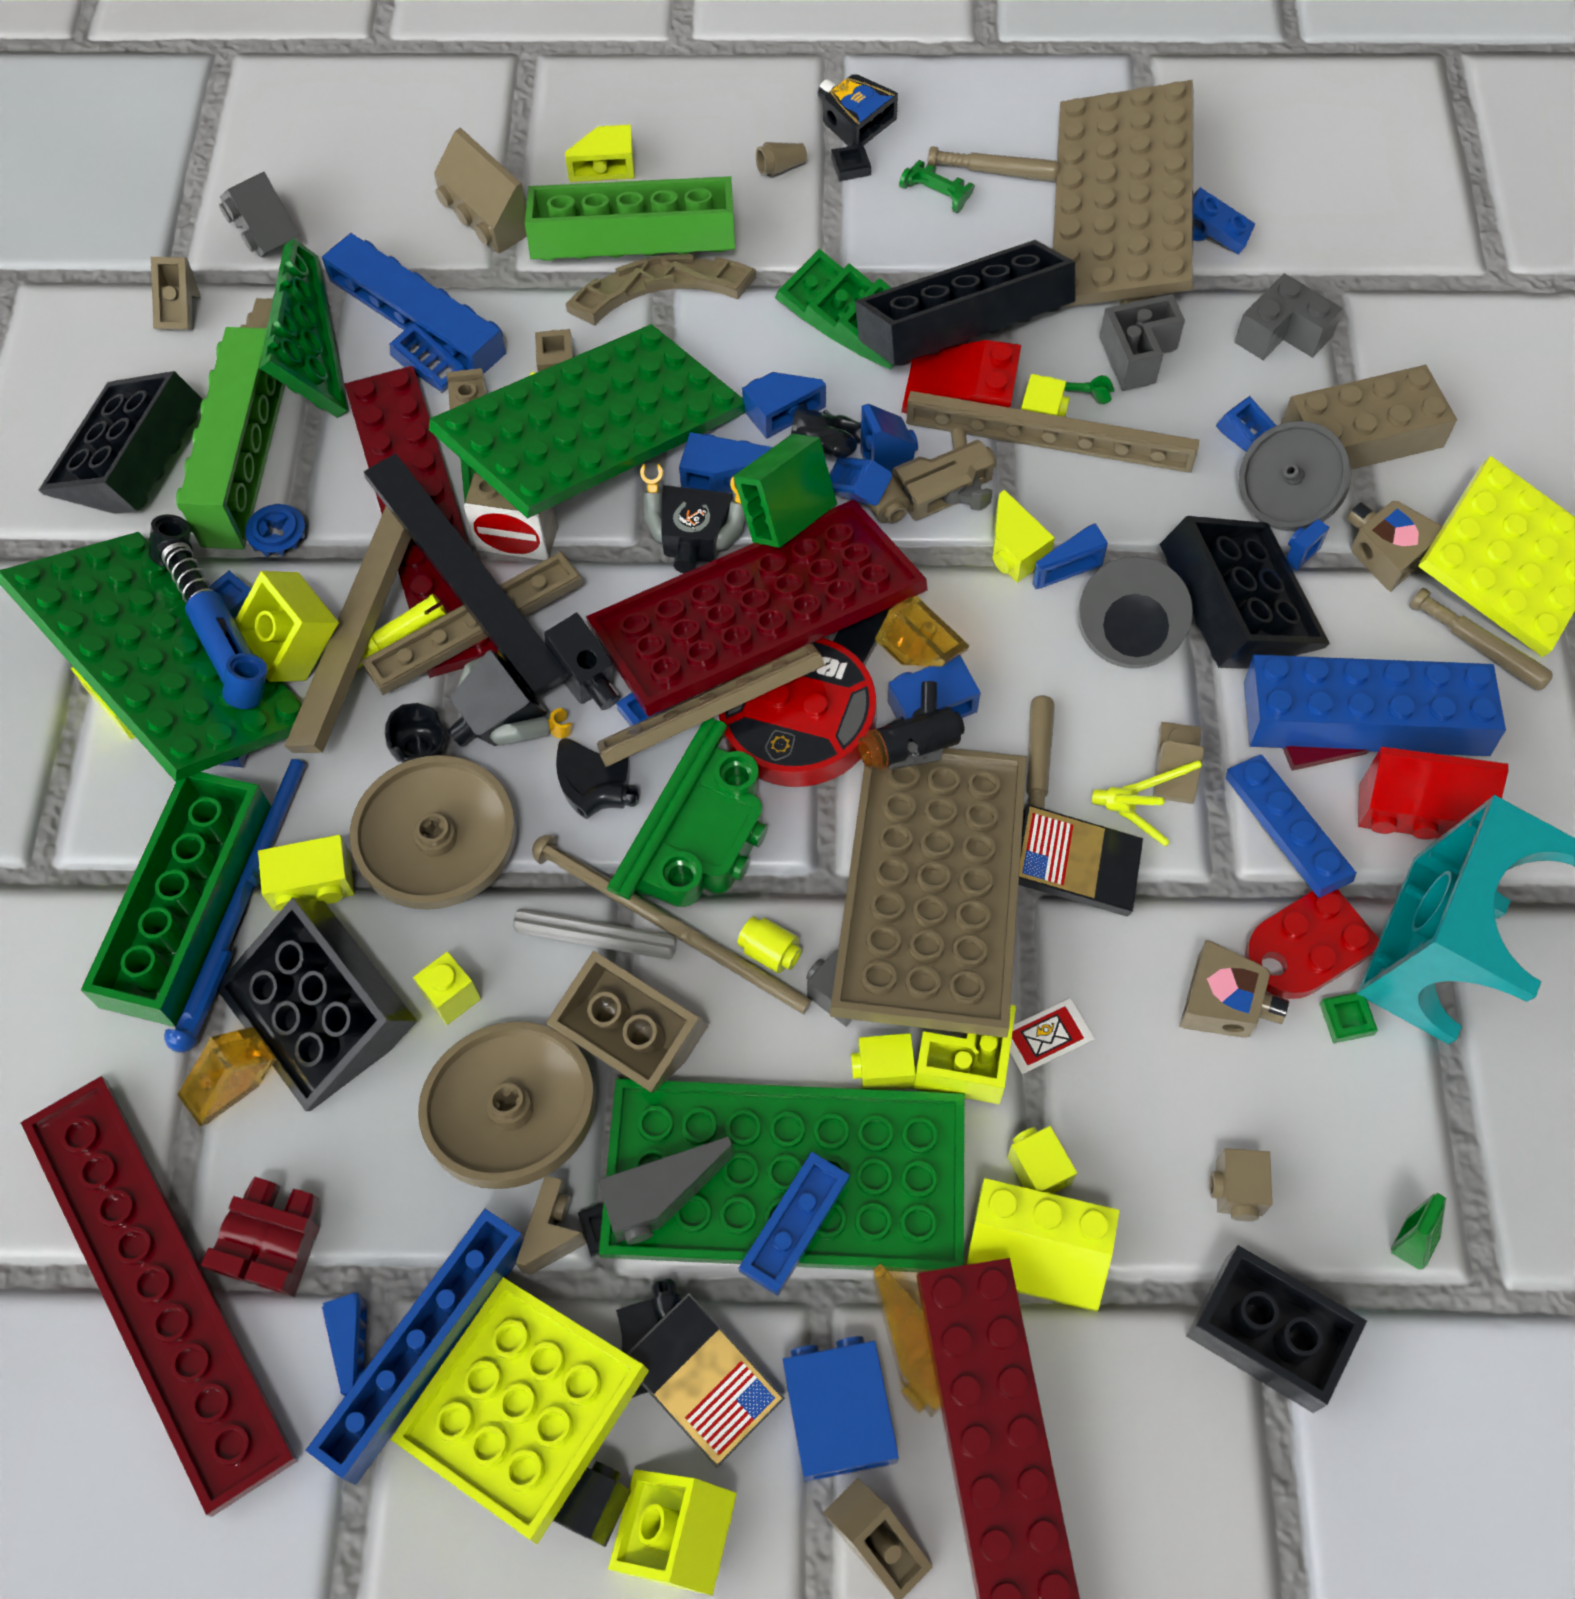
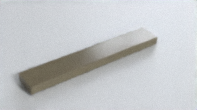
M561 551L499 586L525 617L583 584L582 577ZM462 605L365 658L361 662L382 695H385L486 639L487 636Z
M809 643L598 741L597 747L605 766H610L825 666L822 656L814 645Z

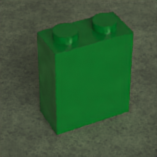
M791 434L733 476L753 543L780 548L837 505L820 437Z

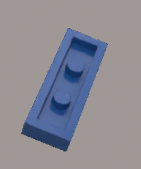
M811 1152L739 1266V1272L776 1296H779L850 1181V1175Z

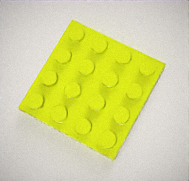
M1489 456L1482 462L1418 567L1538 655L1544 657L1552 652L1575 612V517L1498 460Z
M502 1277L390 1440L538 1545L649 1370L637 1360Z

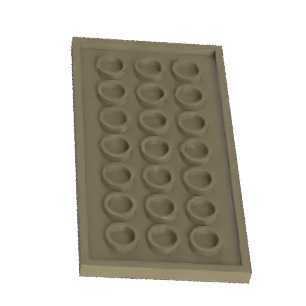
M1193 80L1060 101L1057 160L1060 164V171L1056 180L1053 250L1075 261V302L1062 307L1192 291L1194 225Z
M868 741L830 1017L1007 1038L1010 1021L1027 756L945 748L943 749L941 760L937 762L889 770L888 767L883 768L880 766L873 750L872 741Z

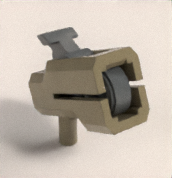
M956 428L951 432L954 450L933 459L919 456L893 467V476L910 500L907 511L912 519L915 521L920 520L959 502L971 504L970 508L980 511L985 509L991 503L993 491L988 488L981 489V484L992 480L993 469L997 465L992 449L985 447L982 441L978 439L967 444L965 430L963 428Z

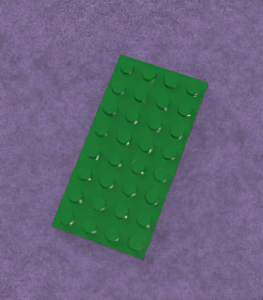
M650 324L430 418L429 431L528 519L687 442L690 432L703 434L745 414V403L743 398L654 325Z
M139 531L0 570V585L174 781L288 738L302 703L282 682H269L267 678L263 700L257 707L239 709L226 703L222 695L223 683L186 615V603L183 600L182 594L177 589V584L172 580L171 573L167 570V567L159 566L149 558V542Z
M615 1079L606 1177L728 1136L732 1145L733 1158L662 1228L652 1231L653 1236L643 1242L627 1244L625 1240L618 1243L611 1227L605 1203H603L599 1256L600 1258L741 1264L808 1156L813 1152L848 1173L850 1181L797 1267L921 1273L963 1266L965 1094L665 1081L654 1093H651L631 1079Z

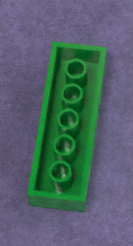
M198 772L176 781L82 985L81 991L98 1008L172 1027L177 1026L271 805L259 785L204 772Z

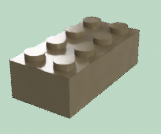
M1425 364L1291 396L1281 424L1292 421H1306L1329 429L1345 447L1353 470L1443 448L1457 422V418Z

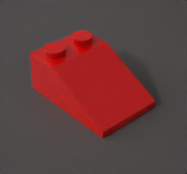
M982 340L946 347L940 353L927 354L912 359L901 413L907 414L910 391L1011 408L1021 345Z

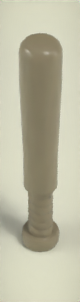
M936 146L930 147L928 155V165L930 164L935 167L937 164L967 167L970 171L1055 182L1060 171V164L1055 160L974 152L966 155L964 153L939 151Z
M1422 588L1411 601L1410 607L1416 611L1422 609L1438 621H1441V623L1446 624L1453 634L1479 650L1533 689L1543 690L1552 680L1553 674L1548 668L1480 627L1464 615L1459 616L1438 601H1435L1430 597L1431 593L1429 590Z
M1040 695L1032 699L1030 706L1027 794L1030 798L1029 805L1044 809L1045 797L1048 795L1055 704L1052 698Z

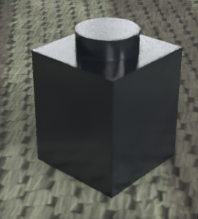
M595 1461L592 1469L586 1468L553 1521L606 1548L631 1490L618 1482L621 1475L620 1472Z

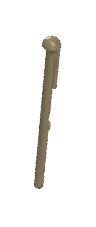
M544 835L534 842L532 854L537 863L543 864L547 860L554 862L563 870L798 1012L805 1014L810 1007L812 1000L637 894L633 893L630 900H627L607 891V886L611 879L574 856L557 848V837Z

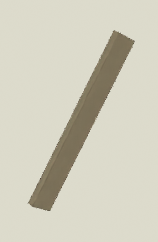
M910 391L907 404L906 424L949 432L956 428H963L967 435L1189 473L1192 472L1200 442L1198 439Z
M387 506L384 509L338 618L339 624L326 646L285 743V747L292 753H323L411 540V537Z

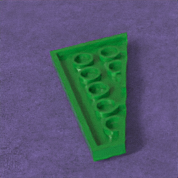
M293 238L283 248L259 368L285 384L292 392L299 393L313 402L317 408L324 409L338 418L346 413L348 409L319 257Z

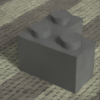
M265 171L227 189L220 196L222 203L219 204V207L228 223L234 222L237 228L243 227L244 232L241 235L246 246L251 252L256 250L259 257L300 236Z
M1284 273L1243 313L1234 343L1264 360L1284 340L1313 358L1333 337L1343 308Z
M1173 294L1105 308L1099 338L1122 390L1156 383L1163 352L1178 349L1185 319Z

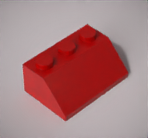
M1381 747L1359 784L1358 827L1368 828L1380 834L1393 832L1411 834L1423 840L1439 838L1493 795L1502 799L1509 764Z

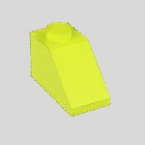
M631 124L597 126L565 151L569 182L635 179Z
M1003 490L998 496L992 559L1002 573L1010 575L1018 583L1035 571L1038 560L1053 550L1055 537L1010 494Z

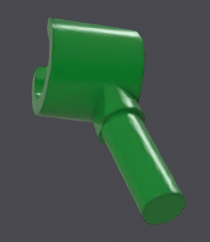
M1106 375L1097 376L1091 382H1066L1065 391L1093 393L1098 404L1109 403L1112 400L1109 392L1115 391L1111 380Z

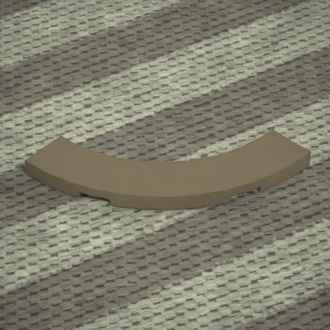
M694 254L651 257L615 268V273L601 280L596 278L566 303V310L568 313L595 326L603 317L623 303L661 290L702 289L724 294L738 300L756 279V269L725 258L715 257L714 260L694 258Z

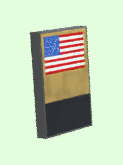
M687 1293L626 1353L649 1370L641 1385L716 1468L785 1399L690 1293Z

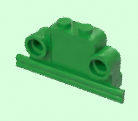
M714 718L702 722L607 886V891L627 900H630L634 892L643 895L649 894L673 906L687 907L699 900L703 889L712 893H723L731 888L735 879L738 881L743 879L750 863V858L747 857L753 846L760 847L764 841L768 825L763 823L762 805L756 797L759 771L755 759L741 751L727 752L717 748L728 728L724 722L716 721Z

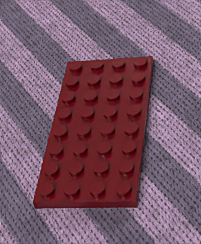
M851 500L830 509L780 548L752 543L586 616L590 630L647 717L809 643H813L927 591L928 588L925 576L859 503Z

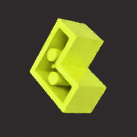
M1016 1005L1010 1006L1007 1038L966 1033V1038H959L923 1031L914 1089L939 1093H963L966 1099L1000 1105L1005 1089Z

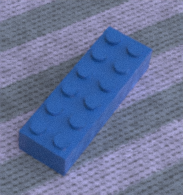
M1253 655L1244 680L1250 747L1285 748L1286 746L1364 749L1368 750V752H1378L1381 747L1441 755L1491 756L1506 731L1494 664Z

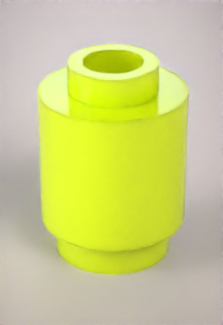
M755 916L751 917L742 928L737 940V945L744 948V954L778 974L783 972L785 968L788 970L793 969L802 954V948L799 947L800 937L765 917L761 920Z

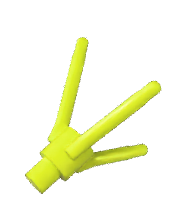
M1197 760L1141 782L1123 786L1122 788L1094 789L1092 803L1094 805L1106 806L1109 811L1119 812V815L1132 821L1163 846H1167L1169 839L1135 813L1136 805H1163L1165 803L1164 798L1140 796L1138 792L1202 767V763Z

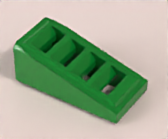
M1439 1193L1433 1194L1407 1215L1390 1249L1393 1255L1419 1270L1424 1269L1428 1265L1441 1238L1446 1197Z

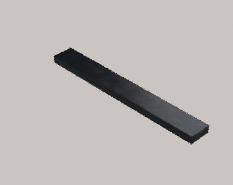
M395 453L363 471L365 479L534 698H538L568 679V673L398 455Z

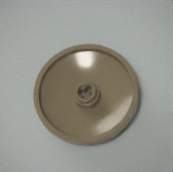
M443 755L420 757L406 761L388 770L365 791L352 816L349 837L350 848L354 861L365 881L385 899L414 909L446 908L460 904L478 895L501 874L510 859L515 844V814L506 790L496 777L485 768L459 757Z
M531 1022L499 1023L467 1035L449 1048L436 1062L427 1076L420 1095L418 1106L419 1126L422 1137L432 1156L451 1176L464 1183L481 1188L507 1189L519 1187L551 1174L578 1150L593 1122L596 1108V1088L585 1057L569 1038L541 1024Z

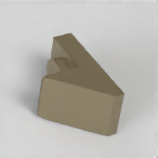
M151 257L153 328L158 330H193L192 297L200 298V293L188 258Z
M1168 722L1161 723L1158 736L1155 776L1197 760L1202 763L1204 747L1200 746L1202 727ZM1201 768L1154 786L1153 796L1162 797L1164 800L1193 804Z
M551 1176L544 1177L516 1260V1264L522 1273L532 1275L587 1243L583 1233L557 1226L558 1221L562 1223L565 1221L571 1203V1196L567 1195L568 1190L562 1179Z

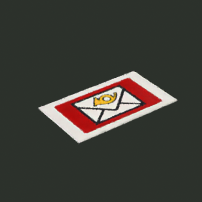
M1069 998L1014 1024L1010 1054L1020 1072L1024 1074L1095 1040L1072 999Z

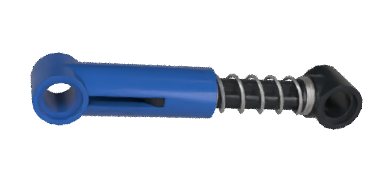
M172 514L155 517L151 522L149 558L157 565L167 567V570L171 573L172 580L177 584V589L182 594L183 600L186 603V615L223 683V699L234 708L252 709L257 707L263 700L267 676L266 663L260 657L253 655L221 595L209 589V581L203 578L204 572L198 568L199 562L193 559V549L189 542L190 524L182 517Z

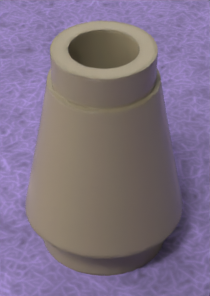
M765 142L763 146L756 149L758 170L761 174H768L770 177L804 164L807 161V151L803 143Z

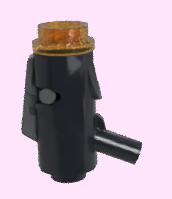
M924 681L921 683V708L914 711L911 718L904 720V717L901 716L884 727L867 731L866 736L860 737L858 740L859 753L863 763L869 769L873 767L877 769L888 767L889 770L934 763L941 760L943 749L960 743L961 735L965 732L964 722L961 715L956 711L953 712L950 707L937 709V682Z

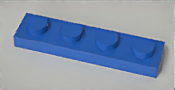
M1262 754L1227 769L1226 780L1318 898L1354 882L1357 872Z

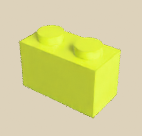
M341 835L258 850L262 896L273 911H281L292 897L324 901L326 904L339 902L343 897L355 895L350 851Z

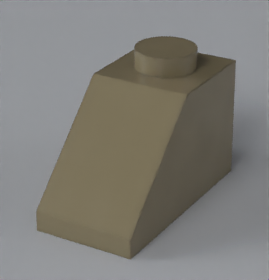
M859 1478L823 1512L845 1543L894 1599H903L933 1568L932 1564L888 1505Z

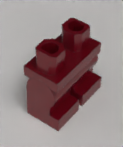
M254 1177L243 1198L233 1196L228 1207L230 1211L222 1222L213 1249L208 1248L201 1266L214 1273L249 1284L253 1283L256 1286L295 1298L311 1252L313 1240H316L320 1230V1226L313 1222L319 1198L314 1194L293 1189L285 1210L282 1211L273 1208L281 1187L271 1181Z

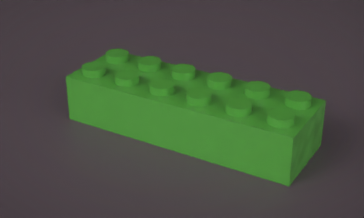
M732 176L528 186L525 228L530 259L552 261L557 258L571 257L577 259H587L591 256L618 258L632 254L654 256L658 253L676 252L679 254H689L694 251L720 253L726 250H735Z
M225 327L222 342L219 341L216 347L217 360L214 370H211L209 373L207 397L201 402L199 427H196L193 431V449L191 456L185 460L184 482L182 488H178L176 493L177 508L182 511L187 522L190 524L191 532L194 533L201 548L245 549L247 541L245 528L248 520L254 513L285 384L259 368L267 328Z

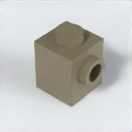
M1224 1148L1216 1159V1171L1211 1172L1209 1184L1211 1198L1217 1199V1213L1231 1214V1219L1237 1221H1255L1269 1210L1273 1205L1270 1151Z

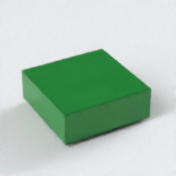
M1357 992L1325 998L1320 1002V1007L1333 1043L1374 1036L1378 1031L1367 999L1358 995Z

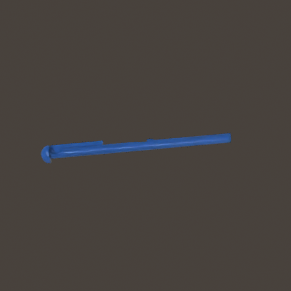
M291 759L177 1026L175 1030H165L164 1041L167 1047L174 1052H187L195 1047L198 1042V1034L233 954L228 950L229 945L244 913L253 887H257L260 882L258 850L272 847L306 767L305 763L298 759Z

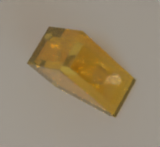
M918 596L909 597L891 608L875 638L901 665L943 667L966 652L970 646Z
M254 1027L212 1036L177 1095L198 1125H207L258 1088L276 1057Z

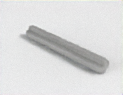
M527 909L517 910L513 922L514 930L521 934L668 960L673 958L676 949V939L673 935Z

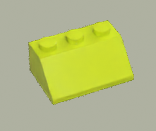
M984 1178L979 1193L965 1265L1010 1258L1017 1293L1098 1312L1113 1255L1120 1210Z

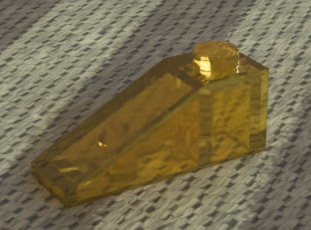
M880 1263L873 1270L872 1280L900 1382L905 1386L900 1392L917 1413L920 1414L925 1410L932 1418L941 1410L923 1311Z

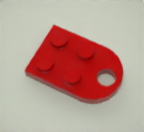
M1338 889L1320 898L1311 891L1257 926L1247 943L1245 958L1262 965V960L1267 958L1279 961L1284 972L1277 976L1270 974L1266 991L1281 998L1298 999L1315 993L1372 957L1379 938Z

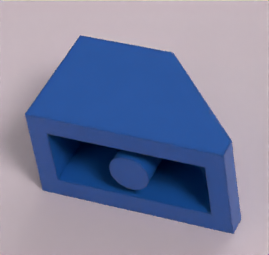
M771 372L761 378L752 380L748 385L742 387L745 414L764 437L768 439L792 426L795 411L801 403H805L809 410L820 411L826 408V383L822 379Z
M869 403L862 405L860 453L863 459L873 460L891 473L893 467L914 459L915 451H918L917 437L912 429H907L902 417Z

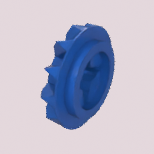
M272 504L259 509L250 517L245 528V535L254 551L259 550L266 557L271 553L283 556L284 550L289 548L296 550L297 542L305 539L304 529L306 524L302 514L296 508L286 504ZM270 525L277 530L282 529L283 535L278 536L275 533L271 535L268 526Z

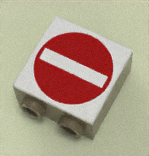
M474 473L464 509L476 550L538 560L548 559L558 530L554 507L527 519L481 476Z

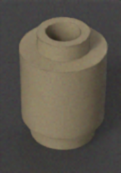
M892 474V478L879 504L869 505L879 522L895 523L906 515L910 500Z

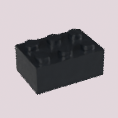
M1237 1245L1226 1257L1186 1337L1308 1411L1315 1413L1328 1405L1367 1320Z

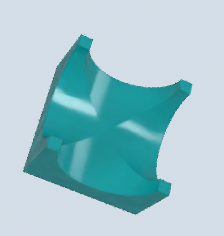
M1493 795L1413 858L1357 994L1448 1045L1457 1040L1462 1025L1454 1021L1442 1007L1438 999L1435 983L1444 981L1468 982L1500 990L1525 1002L1534 999L1537 996L1542 981L1532 976L1517 963L1501 939L1495 918L1498 919L1506 914L1511 900L1496 890L1504 873L1522 864L1536 861H1557L1575 867V838Z

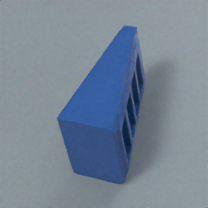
M415 322L389 343L390 356L404 367L413 366L418 377L440 392L448 388L447 376L443 379L437 376L444 368L448 366L452 369L451 372L466 370V367ZM417 345L419 348L412 354L409 350ZM425 352L429 353L430 355L422 362L419 360ZM436 359L439 360L440 363L432 370L428 368Z
M1250 396L1228 411L1216 424V427L1227 438L1245 452L1261 434L1276 426ZM1253 428L1257 433L1253 434L1250 429Z
M847 457L837 458L829 474L835 495L869 505L879 504L892 478V473L873 460Z
M1096 523L1089 525L1036 562L1032 583L1035 589H1041L1103 565L1108 542Z
M358 1292L325 1302L322 1306L340 1392L344 1396L347 1395L364 1372L367 1304L366 1299Z

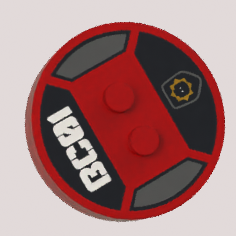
M821 638L810 643L820 652L825 666L719 714V720L728 727L723 737L729 752L741 751L752 756L758 765L759 779L786 787L813 786L825 783L844 774L866 753L867 743L871 740V733L875 731L877 725L875 687L867 668L861 660L850 650L836 642Z

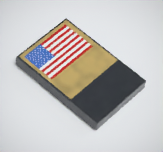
M1028 804L1023 810L1019 885L1128 917L1133 912L1143 838Z

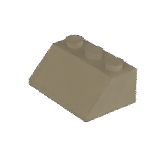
M461 127L455 130L434 172L438 187L435 189L436 195L444 207L449 206L456 213L463 225H469L476 232L483 244H489L500 254L527 237L525 228L526 205L522 184Z
M594 950L546 1021L547 1025L651 1093H654L687 1061L709 1026L697 1015Z

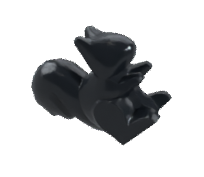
M801 403L795 411L791 434L820 437L825 454L835 458H846L854 454L857 443H860V437L856 432L861 428V423L845 415L839 414L835 416L828 410L823 412L809 410L805 403Z

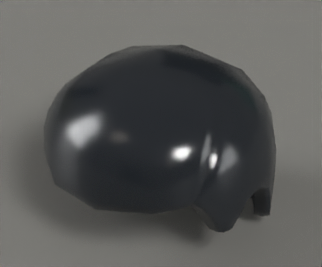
M420 703L402 704L390 712L385 724V741L389 752L397 762L404 763L420 757L442 755L446 744V729L440 722L438 712L434 708Z

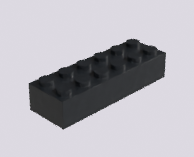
M1032 240L855 300L859 341L894 366L909 364L912 359L927 354L940 353L943 348L955 344L968 343L974 337L986 333L999 332L1005 326L1017 322L1030 321L1036 315L1058 311L1062 306L1075 302V261L1037 240Z

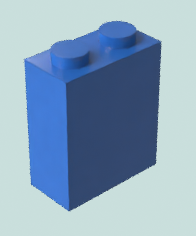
M854 1336L837 1341V1348L819 1351L817 1345L802 1346L791 1350V1357L783 1358V1368L804 1482L898 1463L899 1456L875 1341L864 1342L863 1336Z

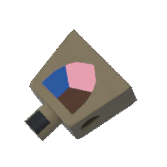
M1391 501L1378 513L1374 512L1363 502H1360L1347 517V520L1359 529L1351 547L1352 553L1390 592L1419 568V563L1442 528L1438 523L1399 501Z
M1206 940L1197 957L1179 1027L1246 1038L1250 1037L1256 1028L1259 1018L1282 1025L1287 1014L1289 1000L1266 993L1270 971L1266 967L1212 941Z

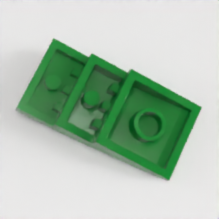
M819 248L777 291L775 298L802 320L835 342L883 367L891 369L894 366L859 341L855 300L891 289V287L880 278L875 283L871 282L850 263L843 269Z

